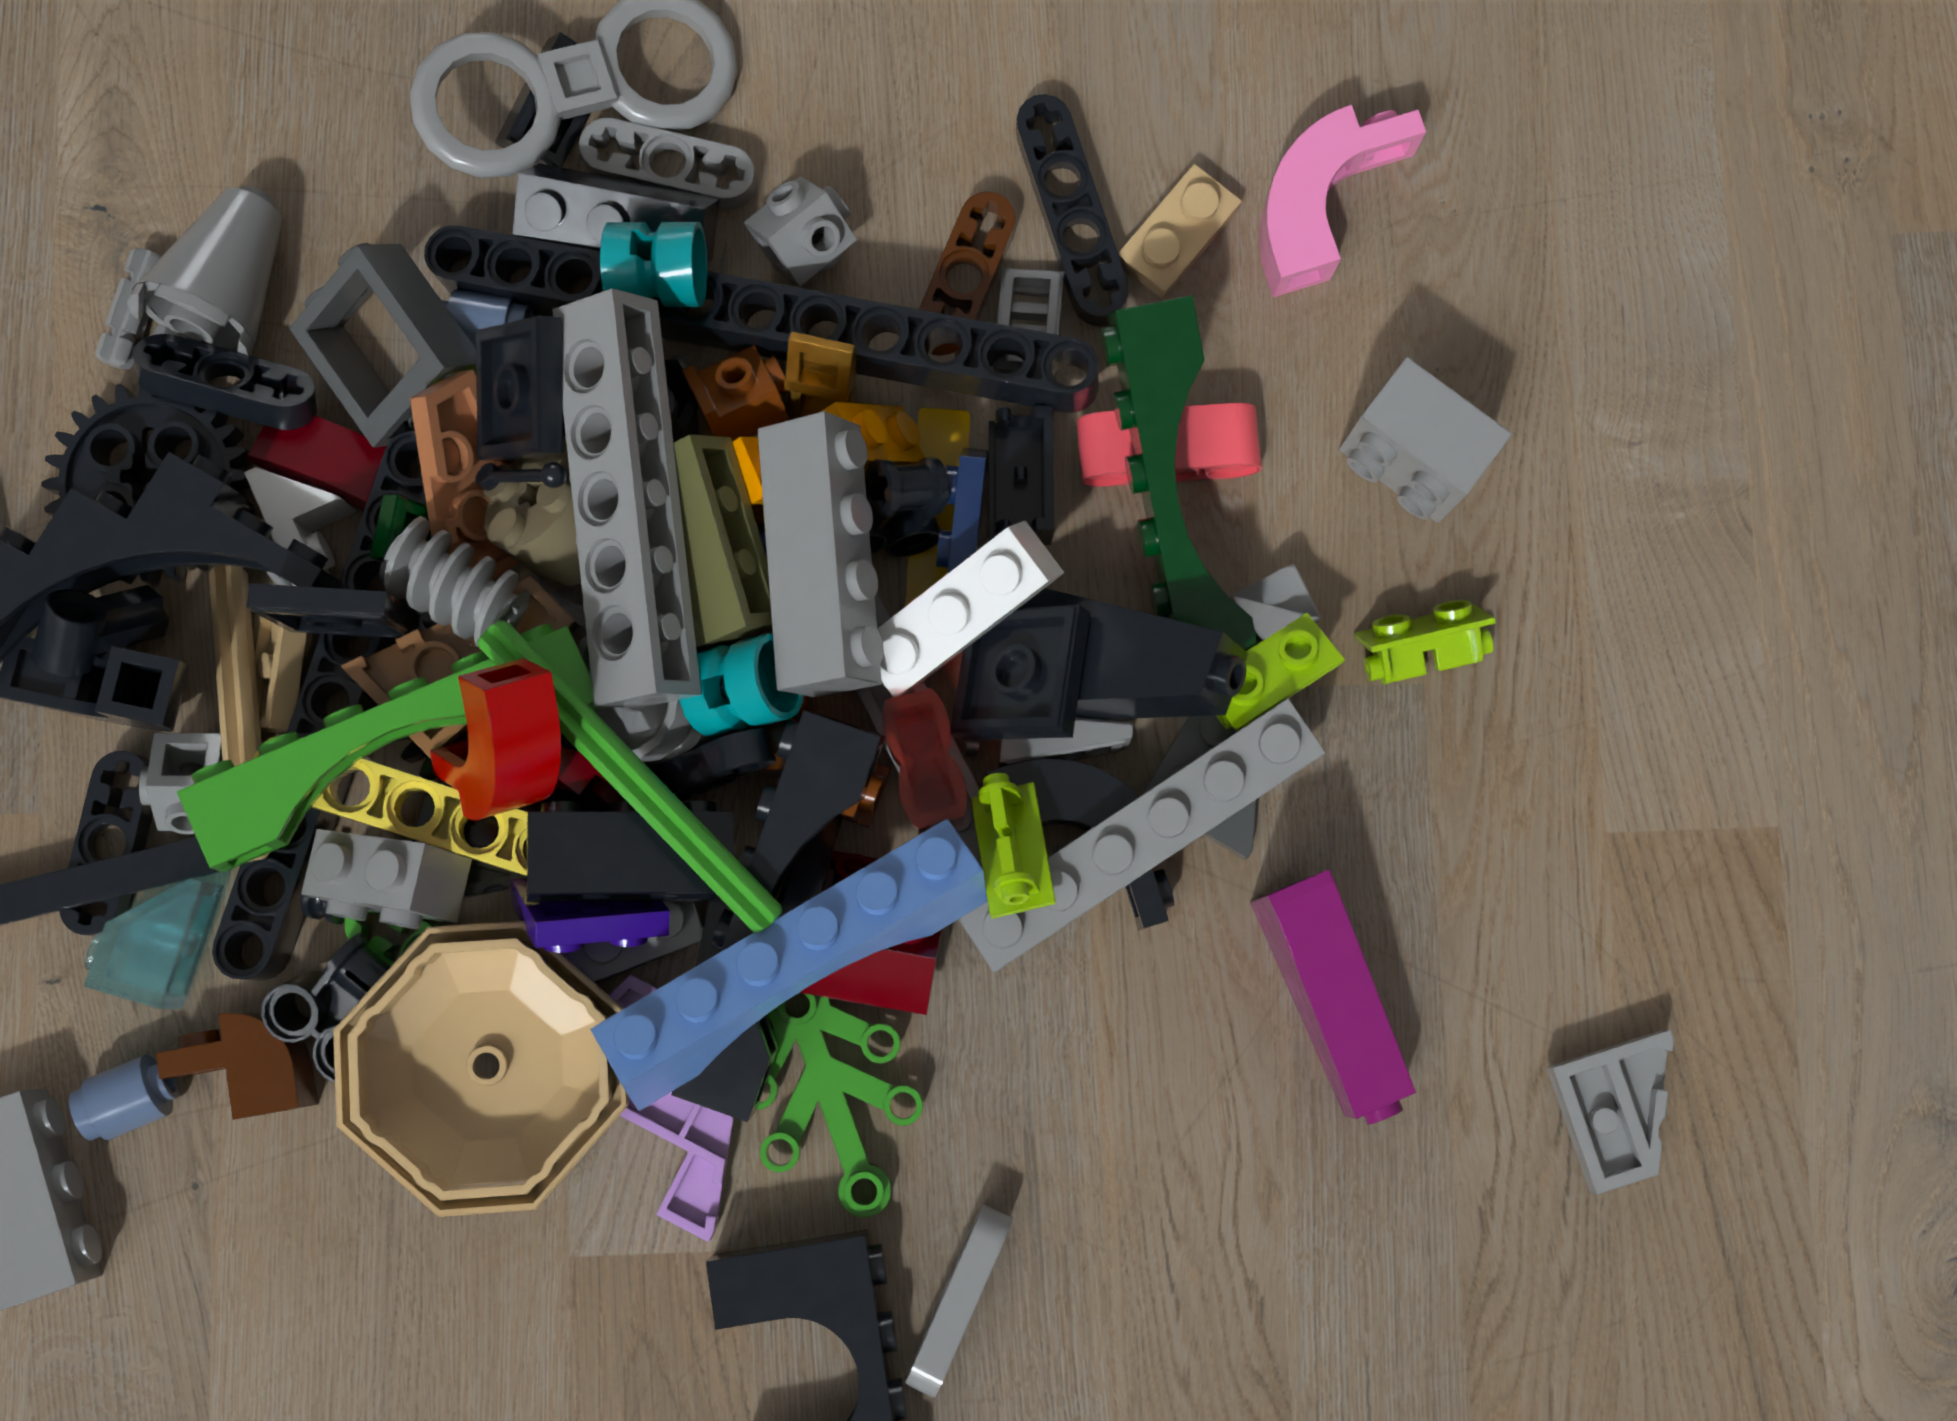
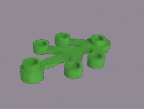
M805 994L809 999L810 1008L807 1014L800 1018H795L787 1012L785 1001L767 1014L773 1025L772 1031L778 1045V1050L767 1079L770 1085V1095L764 1102L759 1103L757 1110L769 1107L776 1100L779 1093V1085L776 1078L796 1040L806 1067L776 1132L769 1135L761 1145V1161L767 1169L778 1173L786 1172L796 1165L801 1155L800 1140L819 1101L844 1171V1176L840 1180L838 1188L841 1204L850 1214L857 1217L866 1218L877 1215L886 1207L890 1199L891 1181L883 1168L869 1163L844 1092L884 1110L887 1118L892 1123L900 1126L910 1125L920 1117L923 1110V1100L920 1093L911 1086L899 1085L895 1087L831 1057L822 1031L861 1046L864 1055L875 1063H886L896 1057L901 1046L900 1036L890 1025H872L831 1006L830 998ZM876 1031H886L893 1038V1049L886 1056L875 1055L869 1048V1038ZM902 1092L912 1095L916 1101L915 1112L906 1118L898 1117L891 1109L892 1098ZM783 1139L791 1145L793 1155L786 1164H778L771 1160L768 1150L774 1140ZM859 1179H869L876 1185L877 1196L873 1201L860 1203L854 1198L852 1186Z

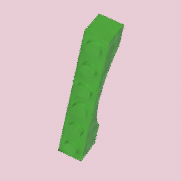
M544 624L520 634L594 712L602 709V707H594L590 674L568 626L554 631L551 624ZM483 651L471 654L451 665L454 674L431 684L427 683L425 677L407 681L388 691L387 695L390 701L365 712L360 704L346 707L323 719L325 729L299 739L297 732L286 733L258 746L259 757L235 767L232 760H224L193 773L191 777L194 784L176 792L209 868L224 873L288 845L304 815L326 788L365 756L395 740L429 729L466 725L458 676L496 665Z

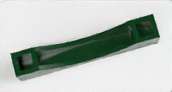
M1193 295L1115 310L1107 314L1109 326L1100 329L1101 343L1107 366L1117 365L1122 391L1113 392V405L1120 431L1129 429L1134 455L1125 456V468L1131 493H1141L1146 518L1137 520V531L1143 556L1154 557L1158 581L1149 583V594L1154 615L1222 631L1242 649L1248 651L1257 645L1253 618L1226 595L1205 569L1188 536L1177 497L1175 453L1178 425L1189 389L1205 360Z

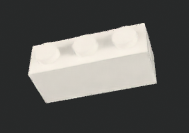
M1026 521L1004 529L877 629L882 638L884 649L883 658L880 662L881 681L894 699L915 688L1064 574V571Z

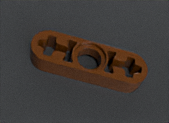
M980 192L971 196L964 203L919 307L920 310L945 314L946 303L955 308L953 316L979 320L1014 236L1015 212L1011 203L1004 196L995 192ZM988 212H992L998 215L997 225L1002 229L991 228L983 243L982 253L973 248L977 239V221L973 218L983 220ZM985 255H993V257L989 259ZM970 264L979 270L982 282L974 291L960 293L948 285L946 280L948 272L956 265ZM937 298H941L944 302L935 301ZM962 310H970V311H969L968 314H965ZM942 344L932 351L930 358L937 362H949L960 354L961 348L954 344Z

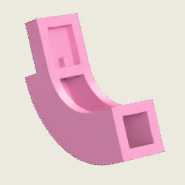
M1351 104L1322 117L1305 130L1291 145L1275 173L1264 202L1259 225L1261 263L1272 297L1331 280L1341 257L1327 219V193L1337 183L1351 175L1413 157L1426 134L1419 110L1398 115L1394 110L1384 111L1368 118L1360 127Z

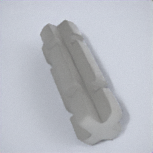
M133 248L127 257L123 270L129 273L127 279H120L105 322V326L110 327L109 333L101 334L95 351L96 358L108 366L129 370L134 364L133 349L135 345L133 344L135 339L143 338L149 316L143 312L138 321L131 314L126 301L134 285L161 258L159 254L153 251Z

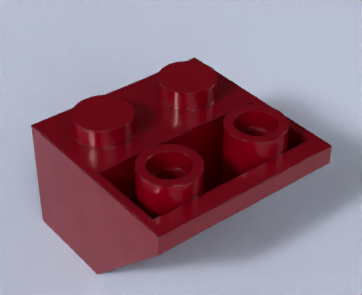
M833 851L821 893L878 860V858ZM942 929L931 936L907 941L873 953L835 971L799 993L927 1015Z

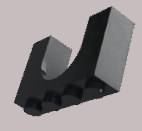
M868 1229L713 1254L706 1261L715 1330L787 1318H800L823 1325L844 1342L857 1367L859 1397L854 1410L846 1421H899L908 1419L902 1378L890 1380L886 1353L898 1351L892 1310L880 1312L876 1288L877 1285L887 1284L882 1243L870 1245Z

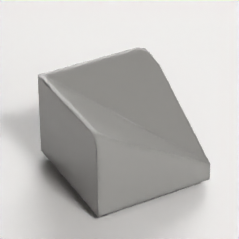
M1294 564L1274 572L1231 596V599L1252 616L1257 644L1305 613H1308L1316 624L1322 619Z

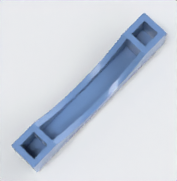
M947 818L779 917L760 933L754 932L590 1030L621 1085L637 1110L640 1111L699 1076L743 1032L808 986L873 953L907 941L931 936L987 902L983 869Z

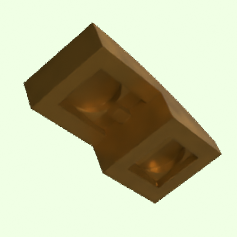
M791 331L788 339L784 390H789L787 408L789 420L819 413L835 402L854 403L856 383L855 345Z

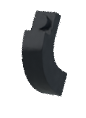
M24 637L3 659L0 670L1 699L67 712L89 719L166 732L174 731L190 668L180 660L111 646L110 653L96 655L94 666L90 672L76 677L58 676L43 670L33 661L32 648L35 639L30 637Z
M1063 759L1022 761L987 771L985 775L986 777L994 773H1005L1009 776L1010 782L1017 786L1034 782L1043 827L1066 825L1088 832L1140 797L1127 784L1103 770L1080 762ZM1151 869L1125 886L1138 930L1169 921L1165 908L1172 907L1175 904L1168 878L1163 869L1157 871Z

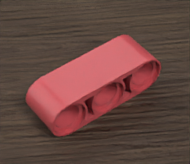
M1248 403L1184 406L1178 425L1176 443V482L1239 478L1256 474L1262 470L1256 406ZM1115 411L1095 412L1078 418L1076 423L1082 484L1094 487L1129 485L1125 468V456L1134 455L1129 429L1120 431Z

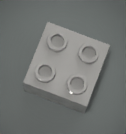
M1406 357L1360 417L1339 448V451L1348 457L1346 462L1357 475L1373 483L1379 480L1398 494V503L1407 512L1422 520L1431 518L1439 524L1469 493L1512 436V433L1410 358Z

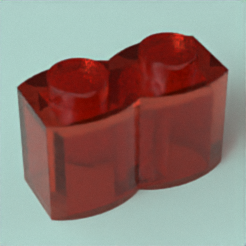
M930 688L886 699L883 708V729L890 754L896 765L900 768L899 793L904 813L910 825L920 835L947 818L953 827L964 824L967 808L966 785L959 766L950 755V722L940 697Z

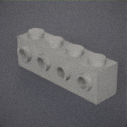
M823 411L759 428L758 442L777 690L819 697L882 685L880 662L883 658L884 649L882 638L877 630L875 596L878 591V578L871 559L869 531L872 527L873 516L870 504L866 498L864 466L867 462V447L861 435V426Z

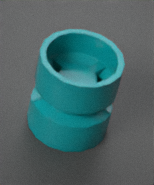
M606 222L602 232L600 248L603 291L613 288L650 299L658 297L664 307L703 306L707 292L708 261L706 239L701 223L661 222L656 232H651L646 222Z
M765 634L738 641L732 646L721 645L697 651L701 695L679 700L686 719L696 731L704 736H716L743 730L749 725L761 726L791 719L799 712L804 695L777 690L773 634Z

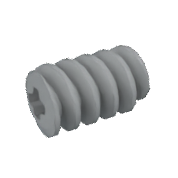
M422 516L414 519L392 542L381 564L378 576L380 583H384L386 592L397 599L406 598L408 605L421 613L429 611L431 620L442 626L451 624L456 635L464 639L474 637L476 647H478L477 641L484 631L499 620L510 623L514 629L517 628L530 603V592L528 590L519 595L514 594L519 574L509 569L494 582L492 577L496 569V560L486 556L474 568L469 567L474 556V547L463 543L449 555L448 551L452 543V534L444 529L437 532L427 542L426 538L430 530V521Z

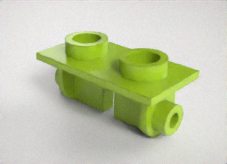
M1454 600L1434 606V614L1410 619L1409 615L1396 614L1378 618L1372 622L1373 628L1354 632V636L1357 641L1373 653L1372 656L1364 657L1363 660L1368 680L1370 682L1380 680L1383 685L1426 675L1423 652L1429 650L1433 652L1435 669L1438 671L1482 662L1485 654L1493 653L1494 646L1489 630L1487 628L1480 630V627L1496 624L1495 617L1477 605L1471 604L1468 600Z
M1305 613L1246 651L1248 656L1246 659L1244 684L1239 693L1232 697L1226 715H1216V717L1225 729L1228 730L1233 727L1238 732L1344 663L1345 659L1310 615Z
M994 773L986 776L983 779L984 787L979 790L978 796L971 797L991 919L1056 904L1034 782L1017 786L1010 782L1009 776L1005 773Z

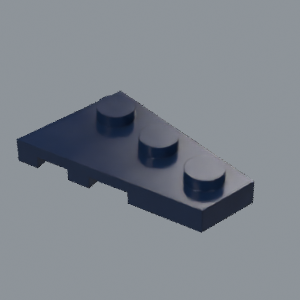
M964 447L959 457V466L946 465L949 479L947 504L955 506L952 530L940 529L936 567L948 568V573L976 552L982 513L984 471H986L988 450Z

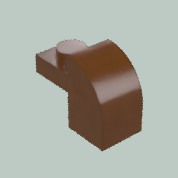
M259 1013L218 1014L221 1041L219 1029L178 1036L179 1049L156 1053L159 1079L187 1077L226 1069L233 1120L318 1105L312 1060L304 1041L301 1040L294 1043L283 1042L273 1037L265 1028Z

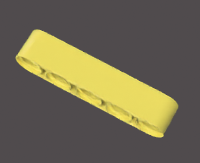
M258 750L254 754V758L260 756ZM360 759L334 780L312 805L313 808L526 876L528 812L519 809L494 815L499 824V832L495 841L487 847L473 848L465 840L464 827L468 818L463 816L458 790L365 759ZM356 771L364 772L370 782L368 796L358 805L344 806L339 800L337 793L340 781L349 773ZM413 793H429L435 804L432 818L423 826L408 827L401 816L403 802Z

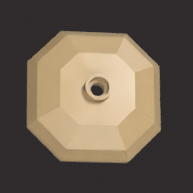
M525 921L427 927L333 1029L336 1127L438 1217L536 1210L629 1105L628 1094L590 1030L624 1008L562 953L550 952L542 947L535 948L526 932ZM483 1053H492L499 1060V1071L493 1078H484L476 1070V1061Z

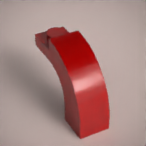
M522 658L459 675L458 680L466 716L468 739L430 750L434 775L458 790L463 816L470 820H481L548 798L557 784L561 763L560 722L551 671Z

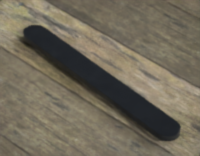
M194 837L0 885V926L219 873L220 871L209 868L199 842Z

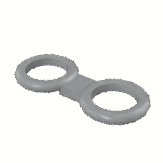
M620 0L599 22L594 40L539 53L538 55L521 41L494 32L462 33L436 45L417 67L409 96L415 128L427 149L451 169L478 178L510 177L535 165L555 142L560 122L564 119L613 107L632 123L671 132L693 129L713 119L730 99L738 68L734 41L721 18L700 0ZM663 17L687 24L701 36L710 52L712 75L708 85L698 96L682 104L662 105L640 96L628 86L619 70L617 59L619 41L631 26L648 18ZM491 60L513 69L525 79L535 97L536 116L531 129L520 141L504 149L481 150L459 141L447 131L437 113L436 105L440 84L453 69L470 61Z

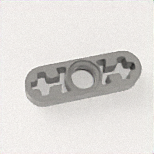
M600 118L591 122L583 130L580 137V153L589 172L593 174L720 198L719 208L726 210L737 209L746 205L756 191L757 179L753 163L746 152L735 146L615 118ZM610 139H617L622 152L639 156L640 169L635 170L636 167L632 157L622 153H612L609 161H602L596 147H607ZM643 144L639 153L638 145ZM675 150L686 158L685 167L678 175L671 178H663L652 171V162L662 151ZM697 158H703V165L708 173L724 175L728 166L736 167L738 177L742 181H731L728 189H721L716 176L699 172L700 182L699 184H694L698 174Z
M984 1204L981 1205L904 1381L905 1385L933 1398L937 1395L1003 1246L1013 1217Z

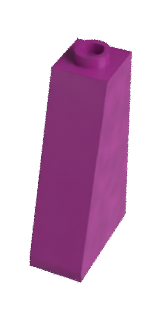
M1328 869L1250 902L1344 1116L1353 1119L1364 1116L1367 1125H1370L1403 1111L1400 1100L1415 1094L1416 1091L1330 870Z

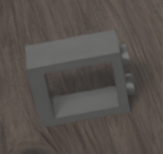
M361 243L350 248L340 257L338 261L339 268L323 287L315 290L308 296L304 303L305 309L289 329L371 446L375 448L388 446L389 442L400 433L410 430L415 431L410 397L458 371L474 370L476 375V348L401 244L371 245L369 243ZM372 291L375 292L420 356V359L391 392L386 388L343 327Z

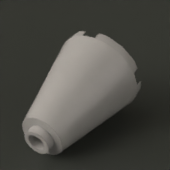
M247 185L241 188L225 189L134 285L126 301L131 314L139 321L143 312H145L158 324L153 332L154 335L173 334L251 356L255 349L283 218L276 209V203L273 198L264 191Z

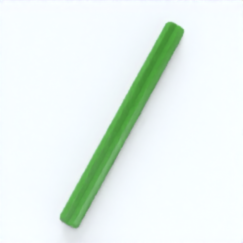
M499 620L484 631L477 641L478 647L495 665L525 658L551 671L559 713L560 732L752 932L760 933L768 928L782 912L781 905L510 623Z

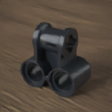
M933 457L922 458L916 464L895 465L888 459H875L864 472L866 498L870 504L873 516L872 527L869 531L871 554L886 547L889 555L905 557L922 553L937 545L940 530L935 516L943 512L949 497V479L944 464L938 458Z
M361 933L354 935L337 951L323 972L309 971L275 987L266 995L262 1003L261 1017L265 1028L273 1037L283 1042L292 1043L304 1040L311 1035L316 1038L313 1046V1060L316 1069L324 1078L335 1083L333 1029L391 967V965L367 947L368 938ZM296 993L303 996L309 1002L311 1019L303 1016L298 1010L295 1003Z

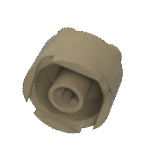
M563 435V453L515 459L510 466L502 464L498 467L501 470L542 469L545 464L557 462L566 469V482L558 488L547 487L543 482L499 483L490 491L483 489L484 496L490 499L485 513V531L488 539L495 546L549 583L557 581L563 586H574L581 583L576 546L572 491L569 480L566 437Z

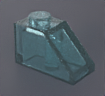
M189 878L106 922L103 932L93 939L88 948L85 968L89 972L84 987L157 1009H182L224 885Z

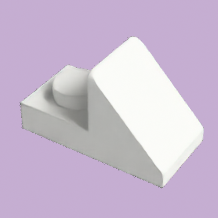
M257 467L244 472L265 522L274 527L271 532L274 542L287 549L293 539L300 541L329 559L323 568L324 571L329 573L328 569L335 566L333 554L319 531L312 532L352 515L356 512V509L337 495Z

